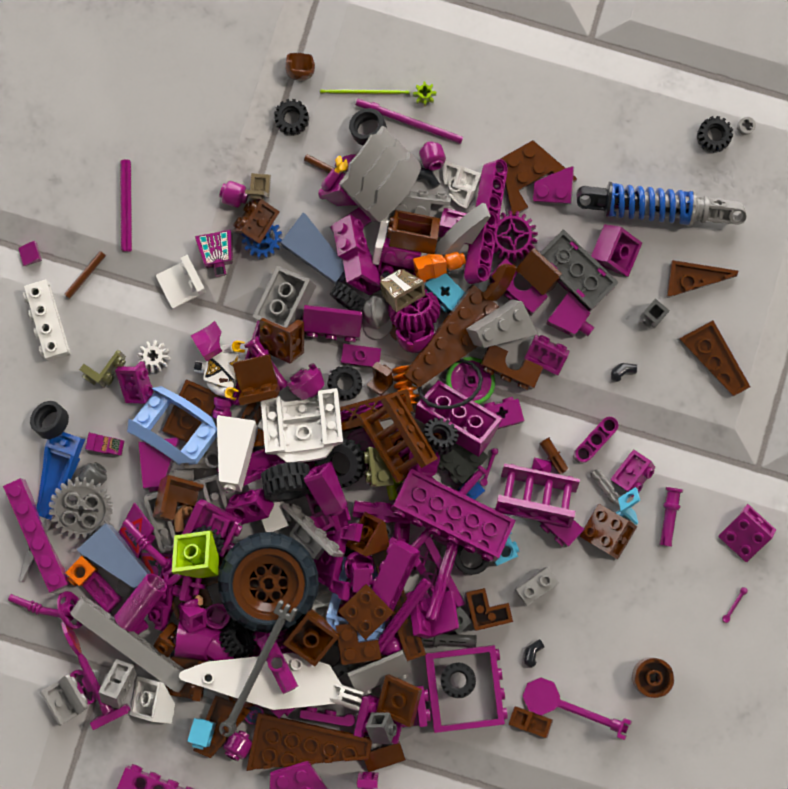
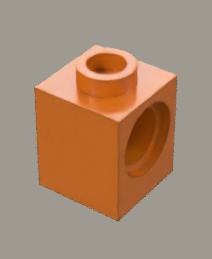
M81 556L65 573L69 576L67 579L74 586L77 584L82 586L99 569L86 556ZM79 567L85 569V575L82 578H79L76 574Z

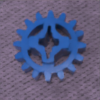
M273 222L265 235L266 240L263 239L260 244L254 241L253 245H251L250 238L242 233L241 235L246 238L242 240V244H247L245 250L249 251L251 249L250 255L253 256L256 253L258 259L261 258V255H264L267 259L268 253L274 256V249L280 250L278 243L282 239L279 237L283 235L282 231H278L279 225L273 226ZM271 231L275 234V240L270 238Z

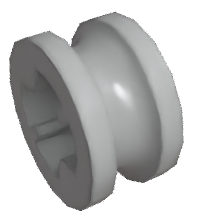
M744 117L737 124L738 132L743 135L752 133L756 128V123L751 117ZM744 121H746L747 124L751 125V127L748 128V130H746L745 127H742V125L745 123Z

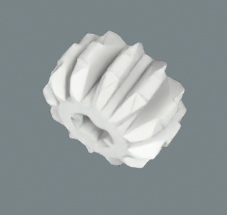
M156 340L153 341V346H151L150 342H146L148 348L145 349L141 346L140 349L144 353H138L137 356L143 358L140 361H144L146 369L150 368L151 373L155 372V368L162 372L161 365L164 367L168 366L164 360L171 359L170 356L166 355L170 352L169 349H164V343L158 346ZM153 353H156L158 356L157 359L155 358V361L150 358V355H153Z

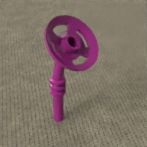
M126 519L122 524L136 539L135 542L142 550H146L162 566L160 578L164 580L167 587L175 584L182 575L174 574L171 578L169 577V575L173 574V554L168 559H165L151 545V541L145 538V534L142 535L131 521Z
M65 591L59 595L57 600L58 609L43 607L42 604L35 603V601H27L13 594H10L8 601L27 608V611L33 614L61 618L71 629H78L83 625L78 620L74 625L71 622L74 617L70 612L79 601V598L70 591ZM65 597V602L61 604L62 598Z

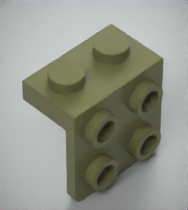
M117 350L100 374L85 364L79 370L84 373L82 377L93 385L98 383L105 388L106 385L109 386L113 382L115 370L119 366L125 365L126 356L120 350Z

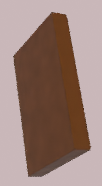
M187 379L179 393V396L194 404L211 417L213 410H215L214 397H221L210 389ZM174 405L162 431L188 442L202 422Z

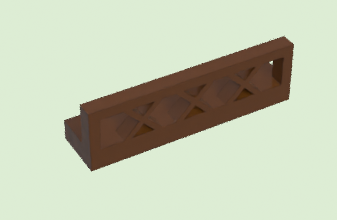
M408 389L398 391L399 395L405 394L406 406L410 413H415ZM390 394L340 407V412L347 410L352 413L349 421L341 422L342 432L363 427L358 418L353 419L355 415H359L357 411L360 406L366 405L373 411H377L375 407L378 402ZM387 413L378 420L379 422H383L386 420H390L391 417Z

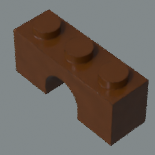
M496 345L487 347L480 363V367L483 368L482 371L490 375L496 373L501 376V380L511 383V381L516 382L519 388L526 391L535 388L543 369L542 366L525 359L518 370H512L506 365L507 350Z

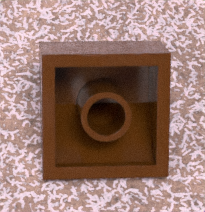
M311 609L297 620L295 626L288 630L284 635L283 644L315 667L339 638V635L324 617Z

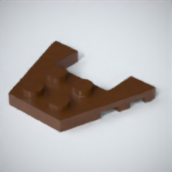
M534 140L501 158L507 164L505 183L512 216H515L516 211L521 213L528 209V205L519 192L520 190L550 173L554 174L566 169ZM574 176L573 183L577 181L576 176Z

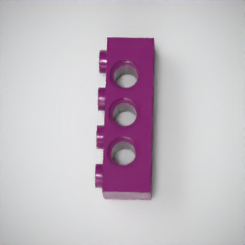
M135 764L125 767L117 789H155L157 785H160L164 789H185L178 786L179 782L172 779L165 781L161 779V775L151 771L149 774L143 772V768ZM138 778H143L146 781L145 788L138 787Z

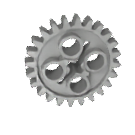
M76 477L75 483L68 479V485L66 486L64 483H61L60 487L62 490L56 488V495L51 496L53 502L49 503V507L52 508L49 510V515H54L51 521H57L55 528L62 527V534L69 531L68 537L74 533L76 539L79 538L80 534L86 539L88 533L92 536L95 530L98 531L106 523L105 521L110 522L111 520L109 516L113 513V509L110 508L113 506V502L109 501L111 495H105L107 492L106 488L100 490L101 483L95 486L94 479L87 483L86 477H84L82 482ZM75 495L78 499L71 501L68 499V496ZM93 497L97 501L95 503H90L87 501V499ZM68 513H71V514H73L75 517L72 518V519H69V518H67L65 515L68 514ZM93 516L94 520L87 521L85 517Z

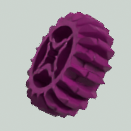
M508 211V216L506 217L504 212L501 213L502 219L499 218L498 229L508 223V230L496 235L493 254L499 251V259L505 255L507 260H509V257H512L513 262H516V256L523 260V253L527 256L529 250L535 248L532 244H537L538 240L533 237L538 236V232H533L536 229V225L529 226L532 222L531 218L525 221L526 214L518 217L519 211H516L515 216H512V211ZM515 223L521 225L526 232L517 230ZM511 229L513 235L517 236L515 237L514 242L511 240V237H508L510 235ZM523 238H528L527 243L522 248L516 250L517 242L523 240ZM501 240V242L508 243L511 250L502 247L498 241Z
M425 289V296L398 312H395L389 305L388 312L390 320L396 328H401L402 331L407 329L409 332L411 330L417 332L419 329L425 331V327H431L432 323H436V320L439 318L440 304L437 296H434L433 292L427 293V289Z

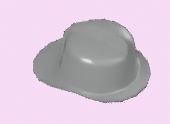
M382 294L370 296L363 306V328L366 334L373 339L386 337L392 329V321L388 312L389 303Z

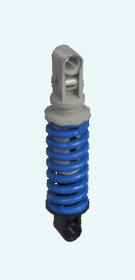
M608 182L607 188L581 186L576 192L577 205L580 208L604 211L605 218L616 217L617 211H614L615 209H619V218H623L625 210H628L629 219H634L635 211H638L639 220H644V216L649 215V221H654L655 216H659V222H664L665 217H669V223L673 224L675 218L680 219V224L692 226L696 220L701 221V223L709 221L740 225L747 218L743 203L723 199H709L708 196L703 198L697 197V193L694 190L688 192L678 190L674 193L673 189H668L664 192L662 188H657L654 192L652 187H647L644 192L642 186H637L634 191L632 185H627L624 190L622 184ZM584 195L589 196L588 199H581ZM735 211H741L738 215L733 214Z

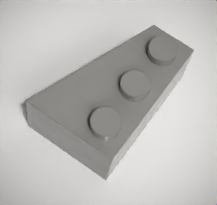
M512 299L466 328L473 344L484 348L538 335L523 302Z

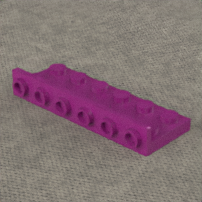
M413 469L409 470L399 494L390 509L394 512L395 516L402 519L405 517L411 520L413 525L417 527L423 526L429 529L431 534L435 536L441 535L447 538L446 540L449 543L463 546L467 552H476L482 555L481 558L488 562H495L499 559L516 521Z

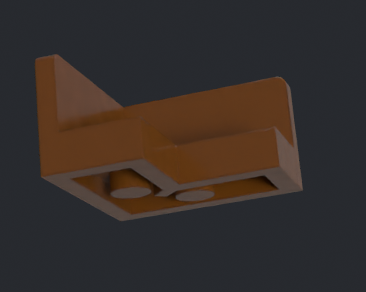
M171 475L165 476L160 480L153 517L172 522L177 504L194 508L198 492L204 488V485Z

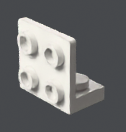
M188 255L181 257V263L156 275L173 309L206 293Z

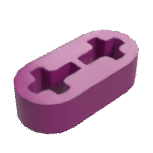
M78 669L71 673L70 677L76 678V673L84 677L81 679L84 686L77 682V689L80 694L86 695L83 688H86L88 692H93L83 670ZM94 692L91 696L92 700L87 699L88 704L94 703L97 700Z

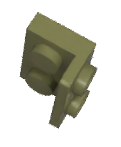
M368 447L366 452L363 453L364 464L368 466V471L365 472L366 483H369L370 488L393 486V476L376 448Z

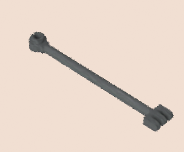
M283 600L278 602L273 612L279 615L229 718L219 726L220 733L224 734L225 737H229L236 732L237 718L285 621L292 622L298 612V609L294 607L291 613H288L291 605L288 603L284 610L281 609L284 604ZM224 726L229 728V732L224 730Z

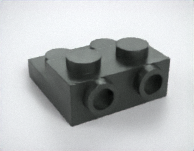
M455 444L451 452H448L447 455L443 453L440 456L438 467L442 471L446 469L451 474L449 478L454 483L458 484L460 482L463 485L477 470V467L482 465L489 456L482 452L478 457L460 445Z

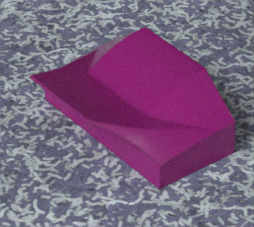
M215 321L191 335L206 362L222 352L219 343L222 331Z

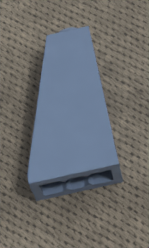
M303 212L280 242L281 246L333 284L343 283L346 279L343 261Z
M105 523L77 549L81 554L134 589L137 588L147 574H152L140 558L134 555L125 540L110 524Z

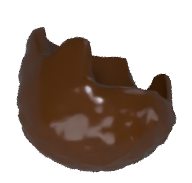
M289 53L286 57V73L291 79L296 81L310 79L315 72V62L312 55Z

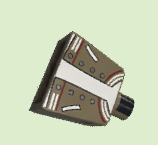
M403 269L393 274L384 272L380 277L382 296L395 312L425 296L423 280Z

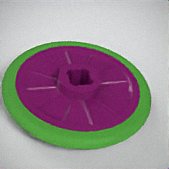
M464 357V360L473 362L481 371L483 377L481 390L472 401L482 404L494 392L495 376L494 374L490 375L482 371L483 368L480 367L481 359ZM455 362L451 365L446 376L447 386L467 398L477 389L479 377L474 368L462 362ZM472 378L473 384H469L468 379Z

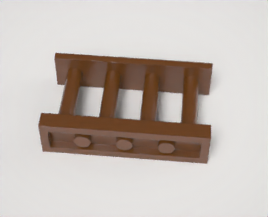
M398 391L380 400L383 407L375 413L370 409L357 417L396 483H399L406 479L410 468L417 464L423 468L438 458ZM388 413L394 423L383 429L378 419ZM398 430L404 440L393 446L388 436ZM409 447L414 457L404 463L398 453Z

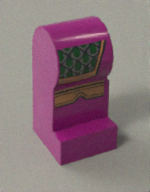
M89 432L85 449L92 452L122 456L125 441Z

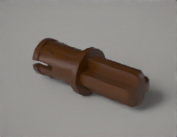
M550 437L546 438L539 444L548 456L547 460L551 461L558 474L565 473L568 467L560 455L561 452L557 451Z

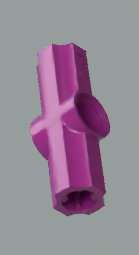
M358 500L354 502L353 517L361 518L365 511L383 520L385 523L395 522L410 525L411 521L405 517L402 519L395 516L394 512L390 510L392 507L391 503H372Z
M270 633L256 640L261 651ZM275 641L266 661L282 693L285 694L299 686L287 664V660ZM276 658H281L283 662L279 669H274L272 665L273 660Z

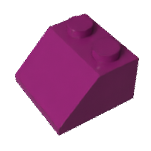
M604 224L591 256L602 267L629 277L642 242L622 227Z

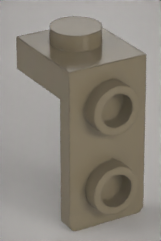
M251 173L250 190H245V194L249 195L250 199L253 200L269 198L271 175Z

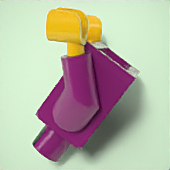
M338 156L335 159L337 167L332 169L323 180L318 195L320 199H326L336 206L357 205L339 185L346 175L345 173H340V171H346L348 163L347 159L342 162V157Z

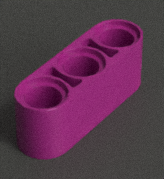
M610 416L604 418L575 449L574 459L582 464L589 461L617 431L618 421ZM606 421L612 422L614 426L612 431L604 428ZM593 435L600 437L601 443L599 445H594L591 442ZM580 449L587 451V459H581L578 456Z

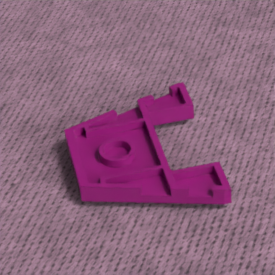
M353 523L352 526H344L340 530L326 532V537L337 543L340 547L339 550L345 554L346 540L360 542L363 524ZM325 550L318 560L313 559L318 571V581L326 585L332 593H336L340 599L349 600L352 583L339 581L343 556H331Z
M309 761L270 772V789H328Z

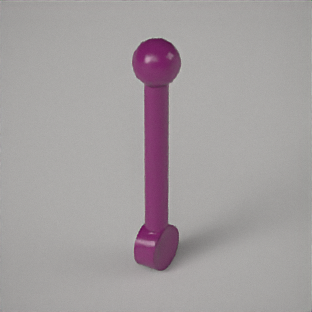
M497 448L491 450L492 455L486 469L488 473L481 479V486L488 484L487 478L495 455L498 454Z
M742 587L740 589V594L727 615L722 617L723 622L728 623L730 621L732 612L743 595L747 594V588Z

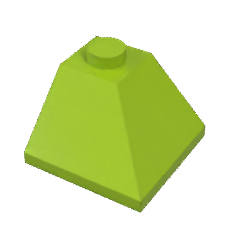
M211 531L174 535L173 574L196 578L218 576L219 556Z

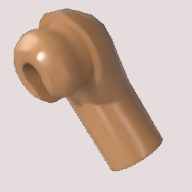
M183 505L175 512V532L184 531V520L191 516L193 511L191 506Z

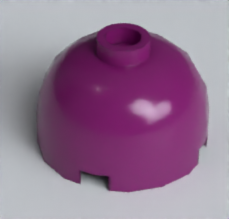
M433 324L431 327H425V331L419 329L417 332L415 330L409 332L407 329L402 331L401 328L396 330L399 345L410 353H420L434 335Z

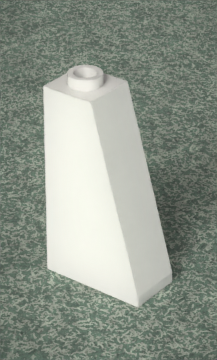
M217 416L219 482L222 489L227 492H242L258 432L256 422L253 420Z

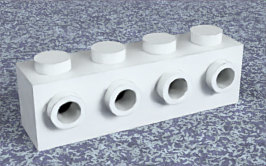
M45 279L24 286L26 292H23L25 302L29 303L31 310H28L31 321H34L36 325L34 334L41 342V346H39L41 356L50 361L70 355V349L50 282Z

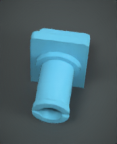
M635 487L618 498L620 510L616 513L637 525L636 512L631 508L640 501L638 489ZM631 495H634L633 500L627 503V499Z

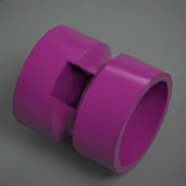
M221 603L212 604L206 609V623L211 628H224L232 620Z

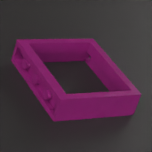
M495 645L426 653L425 660L434 733L505 724L504 720L508 719L507 708H503L502 700H505L504 688H500L499 681L503 680L502 669L498 668L497 661L500 660L499 649H495ZM489 652L498 718L441 725L434 659Z

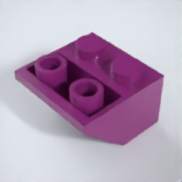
M386 236L378 267L380 276L384 272L393 274L400 269L416 276L413 259L421 257L422 253L390 247V239Z

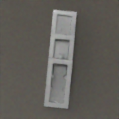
M481 203L452 226L437 243L434 254L442 255L444 258L446 254L459 253L465 243L472 244L490 218L486 204Z

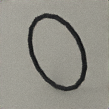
M464 359L457 361L470 365L477 371L479 377L477 389L463 402L451 406L436 405L424 397L422 386L418 387L420 398L428 406L436 409H454L464 406L473 400L481 390L483 377L480 369L473 362Z

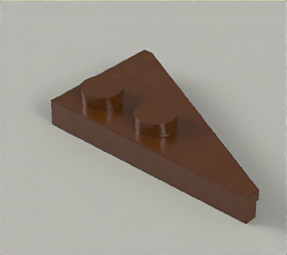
M672 260L666 297L676 296L737 277L739 271Z

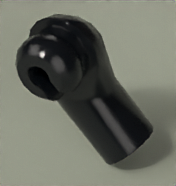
M421 167L417 180L421 178L426 179L432 189L438 187L440 183L434 173L429 169Z
M618 364L611 371V379L614 382H619L625 373L636 374L637 364Z
M540 639L525 649L523 660L524 664L529 668L534 667L537 663L535 660L536 653L545 648Z

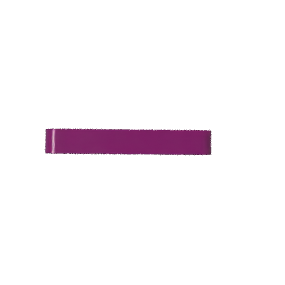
M502 159L486 163L482 168L476 207L481 203H485L490 218L474 242L469 244L464 278L469 284L487 281L490 276L507 176V164Z

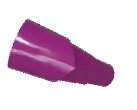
M179 620L175 657L201 661L234 659V656L230 657L229 652L225 653L224 651L226 648L221 646L223 644L219 639L221 638V630L206 626L189 633Z

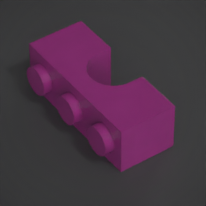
M505 258L500 265L511 263ZM496 269L490 274V283L495 282L491 275L496 272ZM516 271L504 296L509 301L511 299L522 301L528 314L532 316L547 300L548 296L546 294L542 295L533 286L525 291L518 290L513 282L519 274Z

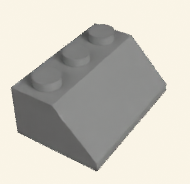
M277 266L255 310L253 318L258 321L261 318H265L287 328L296 320L301 319L304 313V305H308L316 285L306 277Z
M400 650L353 669L347 674L354 689L363 691L364 695L373 692L372 688L378 685L380 689L383 687L386 675L390 674L403 680L409 677L408 673L411 672L403 650Z

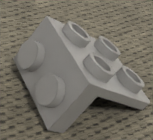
M66 674L58 682L40 692L59 726L78 716L88 708V701L85 695L80 694L75 678L73 676L70 677L69 674Z

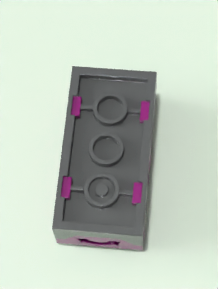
M564 229L540 252L542 256L562 273L558 283L567 292L572 293L589 312L618 284V281Z

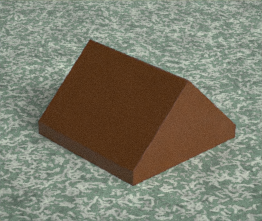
M535 248L529 252L516 269L542 295L553 290L562 275Z
M364 511L358 522L363 524L360 542L348 540L346 546L367 557L388 549L390 544L386 523Z

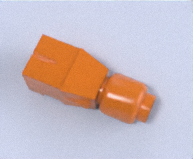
M453 252L446 254L444 258L438 254L417 257L413 259L416 276L422 279L423 282H426L428 279H436L447 273V270L452 271L461 268L463 264H466L463 253Z

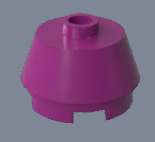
M314 363L309 364L310 369L299 370L290 378L291 382L286 383L290 388L289 391L301 400H306L309 397L314 398L325 385L321 369L317 368Z

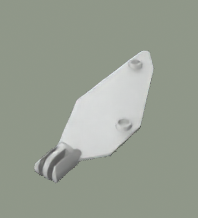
M285 653L283 656L287 660V664L299 687L283 694L272 671L268 667L267 661H265L246 700L271 710L338 704L359 711V706L341 700L343 698L361 704L362 699L346 694L344 691L364 696V692L342 685L328 664L318 662L314 667L297 654ZM259 656L205 662L181 671L179 678L182 681L239 698ZM281 658L274 659L272 663L274 669H279L283 664ZM206 675L212 676L210 682L205 681Z

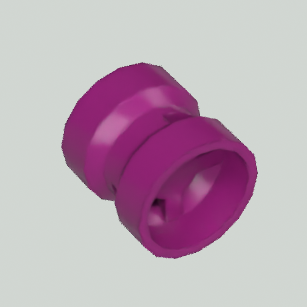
M214 397L215 410H213L212 417L216 419L218 415L232 417L230 408L233 406V400L227 397Z

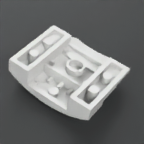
M338 389L318 391L319 397L306 400L282 402L280 396H278L277 398L261 401L265 453L276 454L286 463L309 462L327 458L334 446L343 443Z

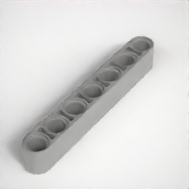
M82 596L71 610L70 614L76 620L173 691L180 692L186 684L185 681L179 678L180 672L185 670L183 667L169 657L159 653L153 645L134 631L122 629L112 615L90 599Z

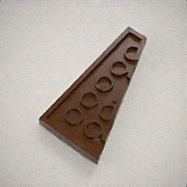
M471 285L434 333L431 341L421 350L403 374L415 386L421 387L478 347L473 344L466 328L498 309L499 306L494 301L486 300L482 295L483 292L475 285Z
M259 712L246 771L289 767L305 761H309L313 765L337 761L366 760L370 758L372 741L370 737H358L352 733L283 717L278 718L274 715Z

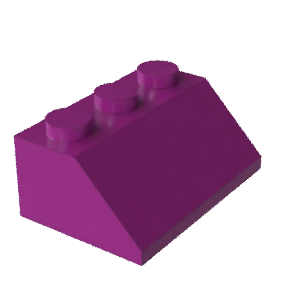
M304 305L303 322L306 337L318 338L319 335L325 336L327 340L344 338L345 342L351 343L360 340L363 320L362 312Z

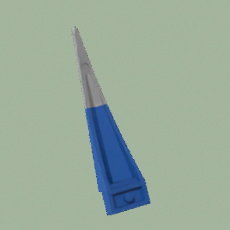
M65 432L56 438L47 439L45 444L36 509L46 534L52 523L51 518L54 516L49 515V510L52 509L49 507V503L53 502L51 496L56 495V488L62 490L60 487L61 483L67 486L68 479H72L80 461L78 457L85 442V439ZM29 546L20 577V582L23 583L35 560Z

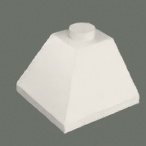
M137 676L130 715L151 722L171 724L175 703L164 683Z

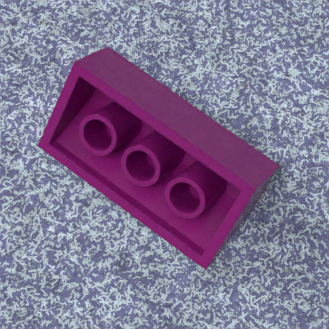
M439 380L424 396L431 403L451 406L467 399L466 396ZM422 399L416 405L415 418L425 425L429 420L433 421L434 418H437L438 421L440 418H444L443 422L449 420V425L453 423L455 425L453 429L457 428L458 430L456 444L478 457L490 444L502 421L501 417L472 400L464 406L454 409H436L428 406Z

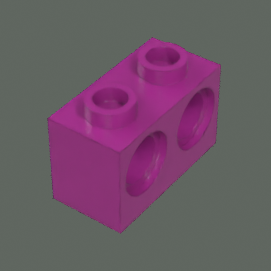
M260 488L233 495L229 499L225 510L243 519L241 523L243 525L268 518L274 503L265 499L264 490Z

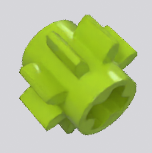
M424 81L423 85H416L418 92H413V96L418 97L416 103H424L425 107L428 102L434 103L432 96H436L437 92L432 91L433 84L429 86ZM423 91H426V97L423 96Z

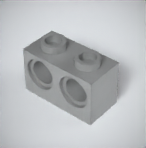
M546 567L515 589L523 603L528 606L559 584L550 569Z
M118 659L115 660L99 690L102 703L120 709L137 676L134 665Z

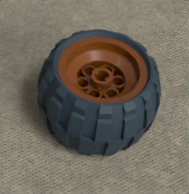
M259 532L237 542L225 556L219 570V596L227 613L234 621L254 632L271 633L279 615L273 612L280 600L284 601L281 608L283 610L287 603L291 605L288 613H291L294 607L298 609L292 622L286 620L281 631L290 629L297 624V620L303 614L305 615L307 611L312 609L318 594V571L310 553L301 543L282 533ZM264 567L265 573L262 575L258 574L257 568ZM272 567H279V573L273 574L271 572ZM266 578H271L274 585L271 588H266L263 581ZM256 579L258 586L251 587L250 581ZM280 579H286L287 584L285 586H280ZM278 591L280 597L274 599L272 598V593ZM259 592H264L266 597L259 599L257 595Z

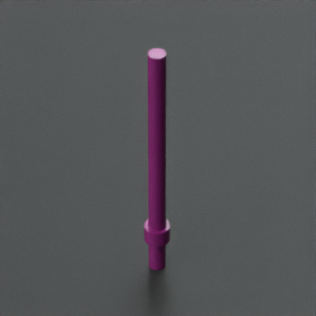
M359 98L356 101L355 105L358 107L378 110L383 116L454 142L462 143L463 136L383 108L375 102L370 103Z

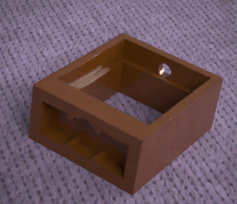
M395 210L394 217L390 216L387 238L390 239L389 246L434 254L438 240L440 218Z

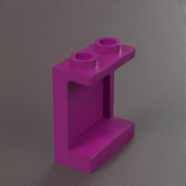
M201 499L196 503L182 534L192 533L198 527L201 528L204 525L207 528L214 512L230 519L231 524L226 537L220 538L224 539L222 544L224 546L219 556L224 557L235 545L232 542L235 536L238 537L243 529L240 526L243 519Z

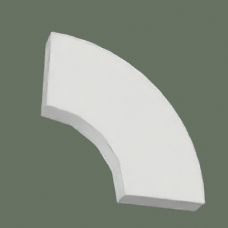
M391 214L380 223L372 260L373 264L379 265Z

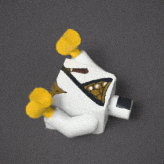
M238 340L221 346L222 352L207 362L195 361L194 372L204 373L203 380L211 391L218 396L227 397L231 400H236V398L232 397V394L235 391L239 392V390L235 389L237 378L233 363L240 360V355L235 352H245V350L240 349V345L245 344V342Z

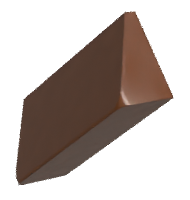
M399 741L398 744H390L371 750L370 758L364 761L368 772H372L405 761L406 759Z

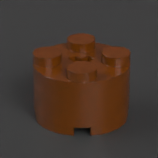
M648 657L635 665L632 672V682L641 694L651 698L665 696L671 691L674 685V674L671 666L664 660ZM656 673L655 678L657 680L650 682L651 678L649 675Z

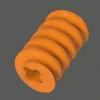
M410 365L392 369V373L398 374L393 377V381L398 382L394 384V388L399 389L398 391L408 389L412 405H417L419 401H415L414 398L418 397L419 394L413 393V391L418 389V387L413 386L412 382L403 376ZM405 394L400 395L405 405H407Z

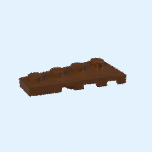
M714 320L679 338L732 396L751 387Z

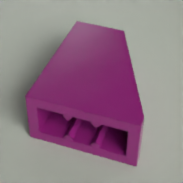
M366 245L367 253L362 254L356 251L343 258L346 282L370 296L381 290V276L376 265L372 262V255Z
M178 438L165 439L178 449L180 444ZM139 442L143 488L148 489L149 492H157L160 480L169 475L174 461L146 442Z
M332 462L313 467L304 478V481L325 516L329 514L336 516L343 513L344 508L347 506V501Z

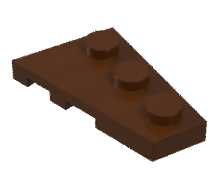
M215 695L205 719L216 723L210 746L203 749L194 747V752L212 758L223 746L228 737L220 733L219 726L229 718L235 706L233 702ZM242 708L236 721L237 728L252 711L251 709ZM224 726V730L229 732V728Z

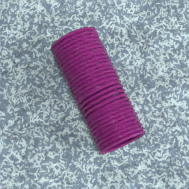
M147 574L115 615V620L122 629L126 631L136 630L166 592L167 585L164 580L155 574Z

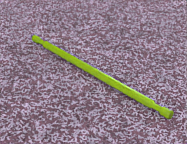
M320 89V93L410 94V90Z

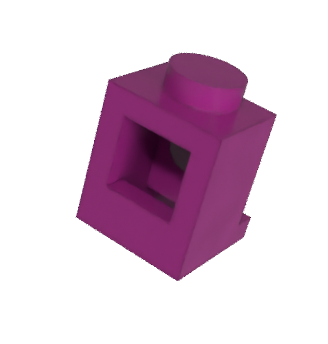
M351 563L350 583H352L351 589L353 592L357 593L365 584L368 586L372 585L374 569L371 563Z

